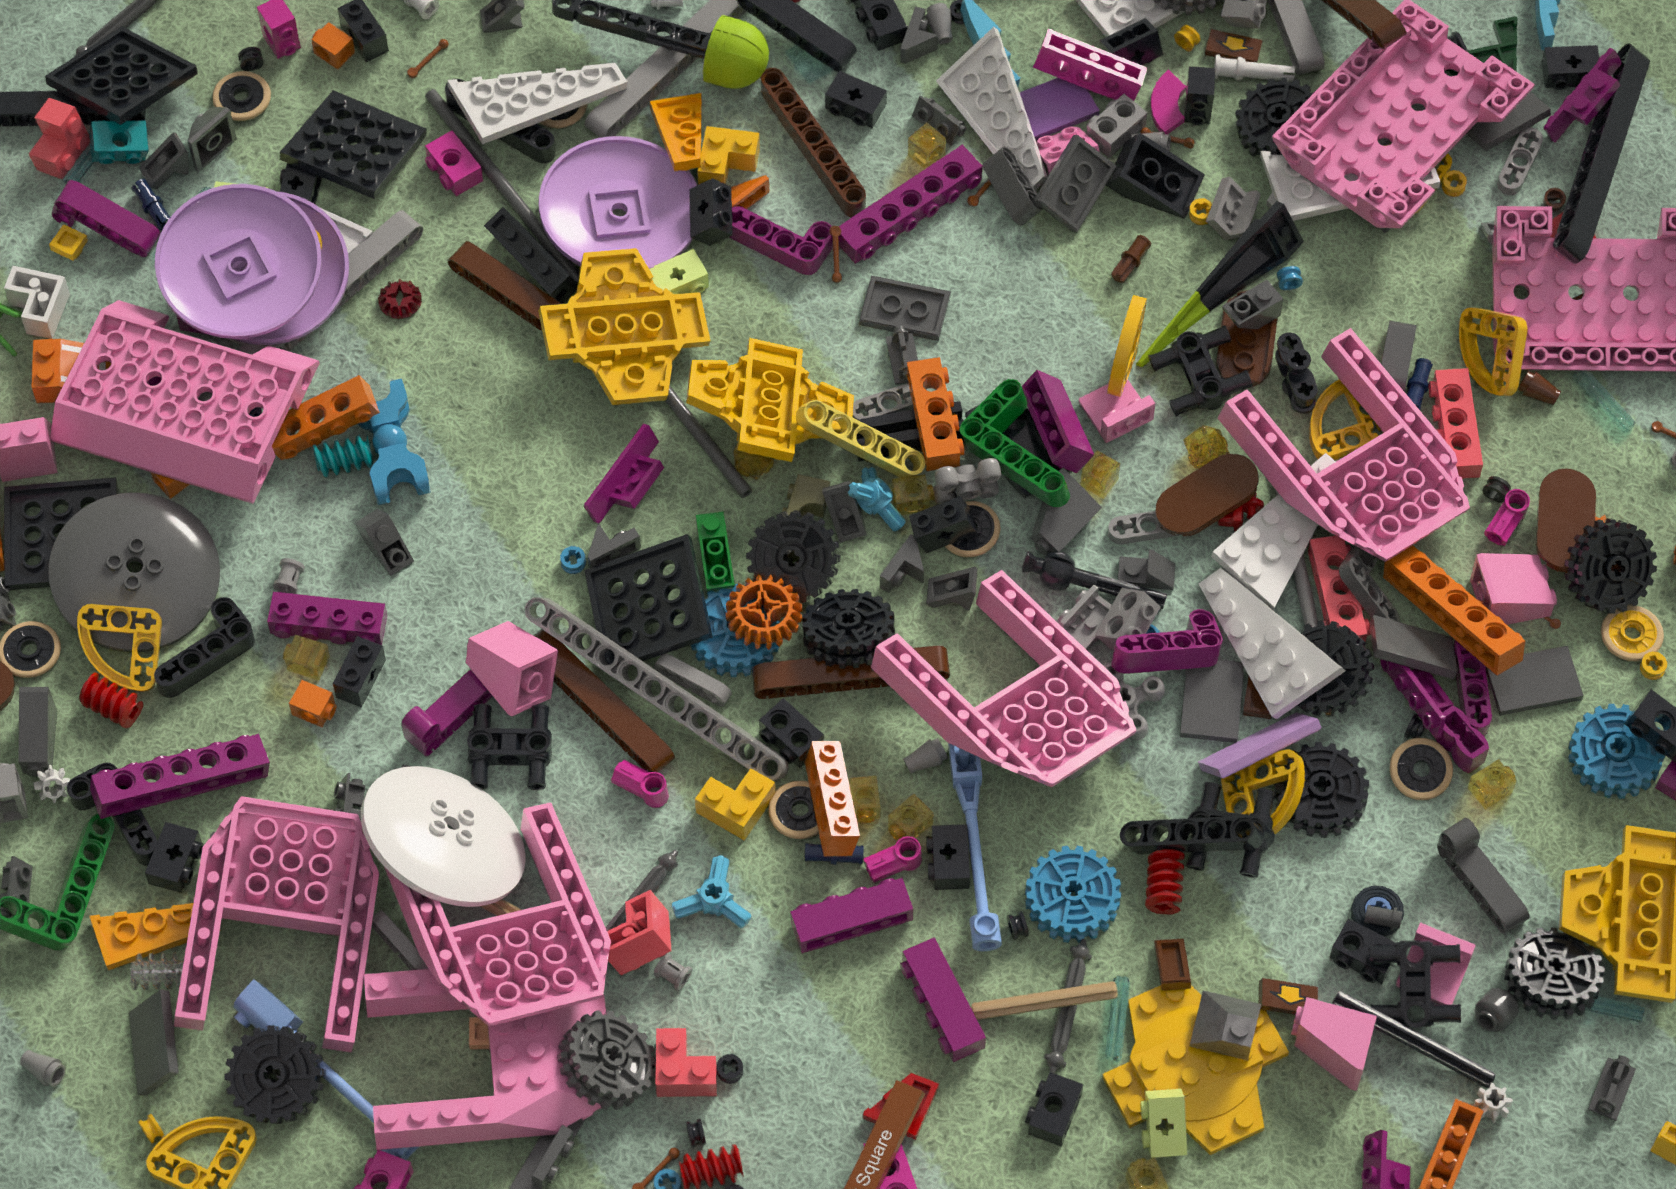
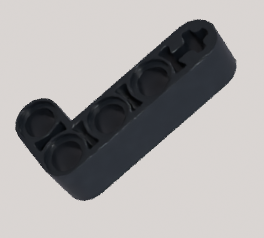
M220 597L212 603L211 614L217 628L215 631L161 664L155 670L154 679L158 691L163 697L174 698L253 647L255 637L252 626L232 599ZM223 613H231L226 617H220V615ZM239 633H246L243 637H235ZM215 648H222V650L217 653L211 652ZM192 663H198L194 668H187Z
M99 764L75 776L68 782L67 793L75 809L85 811L96 806L90 791L91 775L101 770L118 769L114 764ZM125 786L118 787L120 789H128V787ZM80 791H88L84 796H76ZM141 809L112 816L139 864L148 866L158 841ZM139 823L136 828L128 829L130 824ZM142 840L145 841L147 847L149 848L146 851L143 847H141L140 842Z

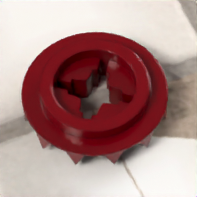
M400 278L397 282L391 283L388 281L387 286L380 289L378 297L381 311L388 317L395 319L412 316L418 311L422 302L419 287L413 285L411 280L405 282ZM399 291H401L404 297L402 302H400V306H398L396 301Z

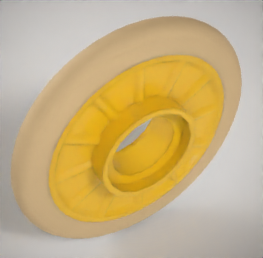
M1628 605L1625 612H1620L1616 609L1615 614L1609 613L1605 617L1601 626V636L1606 648L1616 657L1626 661H1642V658L1648 652H1658L1663 643L1664 633L1660 621L1652 612L1640 606L1633 607ZM1627 628H1635L1639 631L1640 637L1631 639L1626 636L1625 630Z

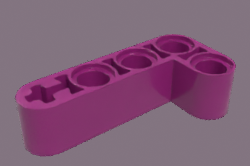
M74 180L67 182L54 202L51 213L53 219L58 223L64 222L68 224L67 226L72 227L75 221H78L141 257L148 256L160 236V231L151 223Z
M732 207L733 235L729 238L801 274L812 275L816 273L833 248V236L829 233L832 226L828 222L818 221L813 223L804 237L743 207Z
M1203 609L1193 610L1189 615L1185 631L1124 635L1117 638L1111 666L1122 674L1211 667L1218 661L1223 641L1222 635L1214 616L1209 611Z
M1454 640L1453 645L1458 671L1456 682L1460 710L1469 719L1471 727L1478 730L1483 736H1486L1491 724L1492 712L1485 665ZM1471 668L1476 673H1469L1465 669ZM1468 694H1475L1479 698L1473 699L1469 697ZM1478 712V714H1477V720H1476V719H1473L1475 713Z
M470 669L426 711L416 706L405 715L401 722L404 738L425 757L430 756L433 753L432 749L436 750L454 733L453 730L457 731L474 715L475 705L485 704L493 696Z

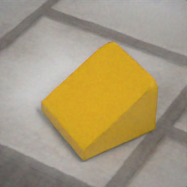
M1666 1121L1651 1148V1152L1675 1165L1676 1125Z

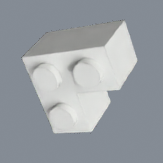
M12 266L4 287L9 305L24 308L21 319L26 334L53 339L70 295L65 277Z

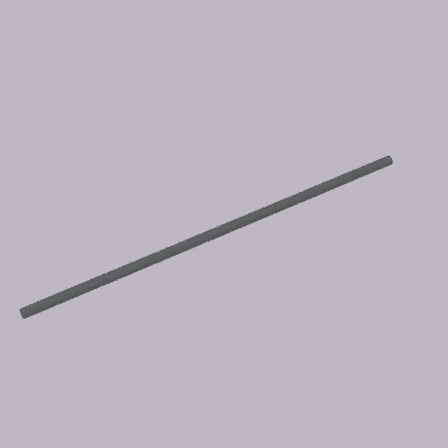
M436 89L429 90L425 95L427 101L450 130L456 134L481 166L483 172L540 244L578 282L580 271L551 243L539 219ZM669 385L668 397L664 401L739 496L743 499L750 495L753 491L752 488Z

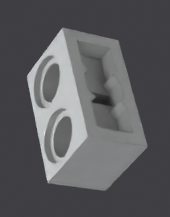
M1123 94L1117 100L1113 99L1110 101L1105 111L1099 116L1095 115L1089 120L1086 126L1087 135L1098 144L1099 150L1103 154L1111 158L1131 138L1132 134H1138L1142 128L1146 127L1147 112Z
M1121 588L1095 636L1114 651L1115 642L1120 636L1146 634L1161 607L1144 591Z
M0 763V823L28 818L25 791L15 764Z

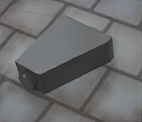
M1061 468L1058 472L1064 476L1070 492V499L1067 504L1058 508L1051 507L1042 501L1030 537L1035 543L1036 549L1043 555L1060 552L1102 508L1064 468Z
M19 687V764L23 774L32 777H38L37 771L44 772L48 770L49 765L53 768L58 711L49 687Z

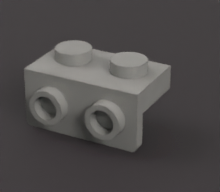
M1231 177L1222 178L1206 222L1224 240L1240 238L1250 226L1261 194L1257 190L1245 192Z
M1095 585L1088 591L1083 590L1077 597L1074 607L1071 610L1066 609L1057 621L1087 651L1098 640L1095 634L1112 606L1098 595L1099 588Z

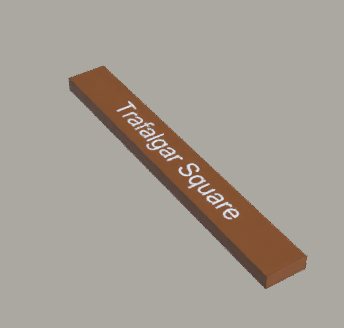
M896 1080L844 1189H880L924 1098L925 1093Z

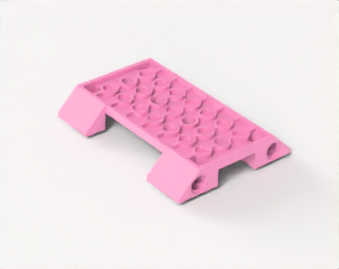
M1404 0L1392 12L1402 22L1407 35L1385 50L1367 38L1272 136L1273 141L1292 169L1377 228H1402L1435 193V189L1422 181L1426 175L1477 122H1502L1535 86L1534 83L1491 55L1483 63L1447 39L1449 26L1411 0ZM1453 69L1458 72V75L1450 77L1444 71ZM1422 104L1425 109L1423 111H1415L1411 106ZM1386 138L1389 139L1392 142V144L1389 146H1382L1378 143V140ZM1353 173L1358 176V179L1356 181H1348L1344 176Z
M1496 207L1492 239L1493 311L1521 317L1527 323V337L1521 370L1676 372V208H1661L1657 239L1593 238L1587 255L1579 263L1573 264L1553 248L1555 238H1549L1552 235V207ZM1524 286L1528 290V297L1523 300L1516 298L1513 292L1514 287ZM1572 286L1581 288L1583 292L1582 299L1573 300L1568 294L1569 288ZM1624 288H1635L1638 293L1637 299L1634 301L1627 300L1623 295ZM1493 318V331H1494V330L1496 329V326H1497V322H1496V319H1495V318ZM1507 325L1506 330L1515 331V327ZM1493 338L1494 356L1498 341L1496 338ZM1510 349L1506 353L1508 364L1512 360V351Z
M120 300L101 309L55 401L50 440L254 504L276 457L272 444L289 408L298 410L320 364L319 360L269 345L253 355L165 329L169 320L168 315ZM109 361L112 363L107 370L98 369L99 364ZM156 376L162 378L158 385H148V381ZM204 392H211L213 394L207 401L198 400L199 396ZM256 407L264 409L262 414L257 417L249 415L250 411Z

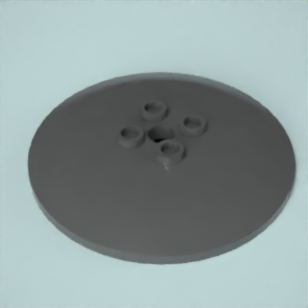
M147 493L111 495L81 509L60 531L54 542L49 560V585L52 597L60 614L76 632H78V612L87 604L148 608L156 611L162 619L160 649L181 640L204 620L211 609L212 603L215 601L220 583L218 552L211 535L202 522L178 503ZM133 561H137L143 566L142 570L137 573L130 572L126 567ZM92 609L89 614H84L83 618L88 621V625H93L94 620L104 621L102 627H107L106 617L109 610H104V616H98L94 614ZM117 612L112 616V623L115 627L121 628L127 624L128 616L126 613ZM132 612L133 624L131 629H136L135 623L144 624L146 630H150L151 625H156V620L151 618V614H147L146 619H137L136 615L138 612ZM91 631L95 644L111 650L132 652L134 634ZM144 642L138 647V652L154 650L153 645L149 642Z

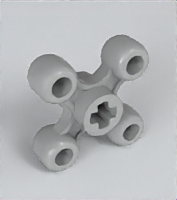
M989 458L980 461L978 469H976L975 465H963L957 468L946 466L936 470V485L933 487V496L936 504L956 498V496H961L963 500H970L976 497L990 498L997 495L999 492L997 480L1001 478V469L997 459Z
M1107 663L1104 667L1111 674H1115L1114 677L1118 679L1120 694L1123 702L1126 701L1129 717L1133 720L1135 727L1140 726L1136 729V733L1129 738L1142 740L1148 734V724L1145 718L1138 714V708L1144 701L1156 702L1162 699L1165 694L1164 683L1160 678L1151 676L1146 678L1142 685L1133 688L1128 684H1124V674L1114 670L1111 663Z

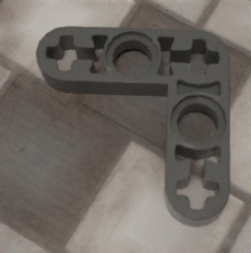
M1353 545L1339 567L1341 579L1371 618L1373 615L1400 622L1396 608L1370 576V572L1379 558Z

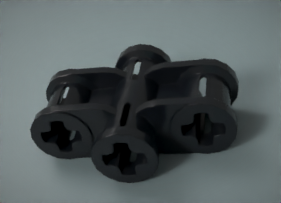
M1291 332L1284 333L1278 338V349L1275 353V360L1279 371L1285 378L1282 382V389L1288 395L1293 410L1297 413L1307 414L1315 408V397L1318 393L1313 373L1308 369L1311 363V356L1304 349L1302 340L1297 334Z

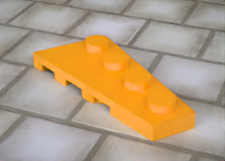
M702 93L650 101L652 116L674 172L701 167Z
M193 903L173 905L169 909L157 910L156 908L144 909V912L127 914V911L116 912L112 916H89L108 971L187 943Z

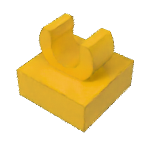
M63 224L50 242L49 247L51 251L74 261L82 253L88 238L86 234Z

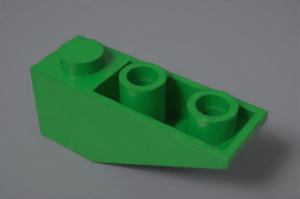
M724 511L696 515L698 543L707 591L735 587Z

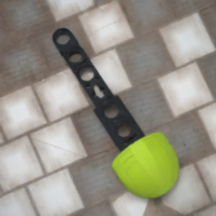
M552 0V13L560 19L571 22L575 20L581 25L704 59L703 80L707 83L729 89L743 88L757 81L766 70L768 64L769 48L764 35L757 27L743 20L722 15L716 22L712 34L592 0ZM559 4H567V5H569L570 7H568V8H560V7H558V5H559ZM584 11H592V12H594L595 14H593V15H585V14H583L582 12H584ZM609 18H617V19H619L620 21H618V22H610V21H608L607 19H609ZM659 32H667V33H669L670 35H668V36H659L657 33H659ZM691 39L695 42L684 43L682 40Z

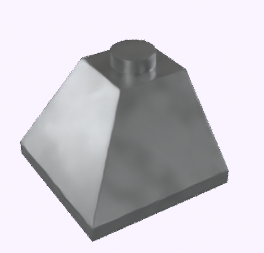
M211 107L205 113L198 115L192 123L188 144L194 168L197 172H200L237 139L231 111L227 107Z
M1203 990L1190 1047L1248 1060L1261 1004Z

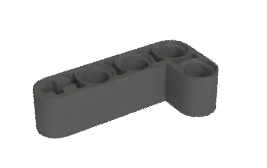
M1465 817L1441 832L1437 844L1438 853L1442 859L1446 858L1444 860L1460 882L1464 881L1462 883L1478 904L1481 903L1479 906L1502 934H1506L1530 918L1529 912L1521 899L1478 846L1480 840L1479 831L1474 823Z

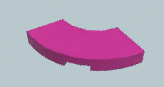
M1169 69L1156 82L1151 97L1153 122L1159 132L1164 131L1167 135L1184 123V116L1179 110L1178 102L1180 97L1186 92V85Z

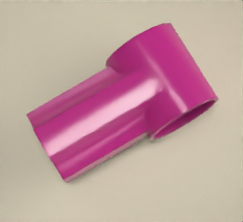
M1520 489L1510 490L1506 494L1504 502L1484 532V535L1491 542L1502 546L1507 544L1519 523L1526 516L1530 504L1528 494ZM1511 503L1519 504V505L1521 506V508H1520V509L1512 508V507L1510 506V504H1511Z
M626 760L619 762L615 767L611 777L613 784L644 799L645 803L650 807L659 808L667 803L669 793L666 780L662 774L648 772ZM652 788H660L657 792H649Z
M909 836L902 837L894 846L864 858L865 867L873 883L904 870L912 871L917 869L922 863L921 846L918 840ZM907 850L915 852V855L909 858L903 857L901 854Z

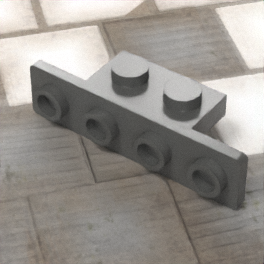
M579 1119L567 1127L562 1125L556 1135L540 1136L509 1189H545L548 1183L552 1184L560 1171L558 1167L563 1157L566 1159L569 1157L575 1145L573 1140L586 1119Z

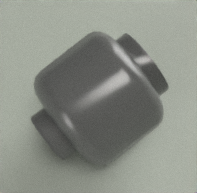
M1500 988L1488 990L1475 1005L1474 1012L1479 1026L1490 1032L1504 1031L1518 1016L1519 1007L1513 997L1514 995Z

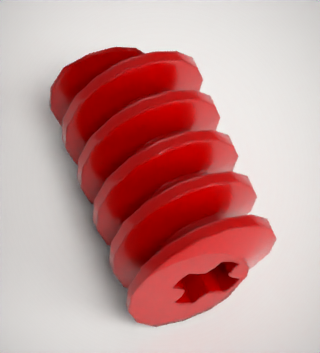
M94 672L84 683L79 695V701L82 706L91 708L93 712L100 713L104 718H110L113 723H119L123 728H130L142 712L143 701L136 703L138 698L136 693H131L127 698V688L123 687L117 693L119 687L117 683L113 682L108 687V678L104 677L99 681L100 676L98 673Z
M1159 850L1148 856L1149 866L1147 867L1148 877L1146 880L1148 887L1146 888L1147 898L1145 899V906L1149 911L1168 915L1181 911L1176 904L1182 902V897L1178 893L1183 891V886L1178 883L1183 881L1184 876L1178 872L1184 870V865L1180 863L1185 858L1183 852L1178 850Z
M736 1144L731 1145L730 1154L722 1146L719 1148L718 1156L715 1155L712 1149H708L706 1158L703 1157L700 1151H696L694 1161H692L688 1153L684 1154L683 1163L679 1161L684 1189H689L690 1183H693L696 1189H701L703 1180H705L709 1188H712L714 1178H717L722 1186L725 1185L726 1176H729L731 1181L736 1183L738 1173L744 1179L740 1153Z

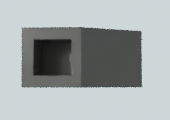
M1265 280L1224 304L1222 309L1238 328L1259 329L1281 316L1283 298L1271 283Z
M376 509L354 523L367 547L390 576L414 562L389 514Z

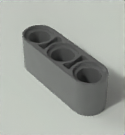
M1002 147L983 162L982 165L986 175L1014 222L1023 226L1043 210L1034 202L1037 193L1010 149Z
M1389 320L1381 365L1405 392L1417 325Z

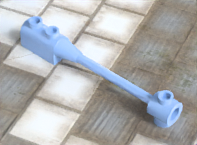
M948 743L953 788L956 790L966 818L977 914L969 919L972 947L976 951H992L1001 947L1002 942L998 915L989 913L977 820L980 786L982 785L980 757Z
M254 979L237 997L233 1008L238 1012L234 1018L246 1028L252 1024L255 1028L259 1027L267 1030L268 1025L279 1026L281 1030L282 1026L294 1029L295 1033L303 1023L296 1014L264 985ZM324 1061L321 1062L320 1068L326 1069V1076H323V1078L374 1123L373 1106ZM419 1146L384 1149L381 1151L407 1160Z

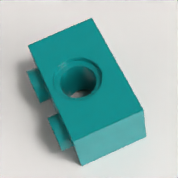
M92 121L89 130L92 162L112 164L115 161H126L128 164H137L146 160L149 151L146 121H126L122 125L114 121ZM113 141H121L125 146L118 147Z

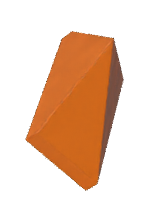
M764 175L732 186V207L739 206L748 209L768 194L769 178Z

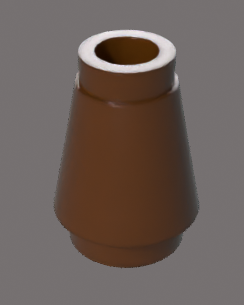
M1529 370L1518 387V390L1523 392V396L1551 405L1555 404L1561 393L1560 390L1535 371L1533 373Z

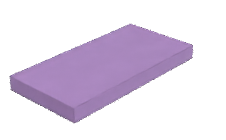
M1296 712L1198 761V764L1203 772L1224 779L1319 731L1322 727L1317 718Z

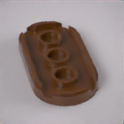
M1246 291L1237 293V296H1234L1232 299L1230 298L1226 303L1235 299L1236 297L1240 296ZM1223 311L1221 327L1223 325L1226 326L1231 342L1224 343L1218 347L1216 365L1221 377L1226 379L1247 370L1252 380V387L1261 384L1269 376L1278 318L1259 329L1238 328L1226 312Z
M1224 454L1208 462L1166 489L1160 495L1156 503V516L1159 525L1167 533L1172 535L1178 534L1183 537L1195 535L1253 498L1259 482L1256 466L1250 459L1240 454Z
M1558 469L1549 473L1543 479L1538 493L1536 551L1540 559L1542 558L1548 567L1559 572L1569 571L1568 567L1564 566L1565 560L1570 559L1571 554L1567 552L1569 546H1574L1576 543L1574 537L1577 534L1582 535L1584 533L1583 528L1586 525L1594 527L1596 490L1592 481L1577 470Z

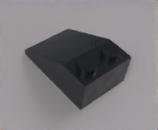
M1139 132L1124 143L1115 163L1117 167L1105 186L1124 198L1185 219L1205 174Z

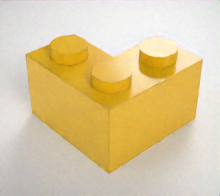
M706 126L701 151V167L698 168V185L711 178L726 184L729 169L756 172L760 152L759 133Z
M751 768L736 790L710 777L695 798L696 813L745 841L776 793L775 782Z

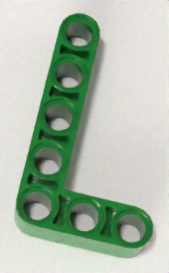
M1015 379L1005 380L960 425V433L966 448L981 460L997 459L1003 475L1049 506L1062 507L1070 499V492L1064 476L1002 434L1027 407V399L1021 384Z
M95 814L84 825L53 912L15 897H3L0 899V908H7L11 912L12 918H5L0 913V930L52 950L60 951L68 947L77 936L114 832L115 825L111 817L100 819L99 814ZM93 825H99L103 829L104 834H97L93 830ZM83 851H90L95 859L93 861L88 860L84 856ZM74 877L82 878L85 881V887L77 885ZM65 903L73 904L76 913L67 911ZM28 918L35 919L39 924V929L30 927L27 921ZM55 929L63 930L66 933L67 939L64 940L57 937Z

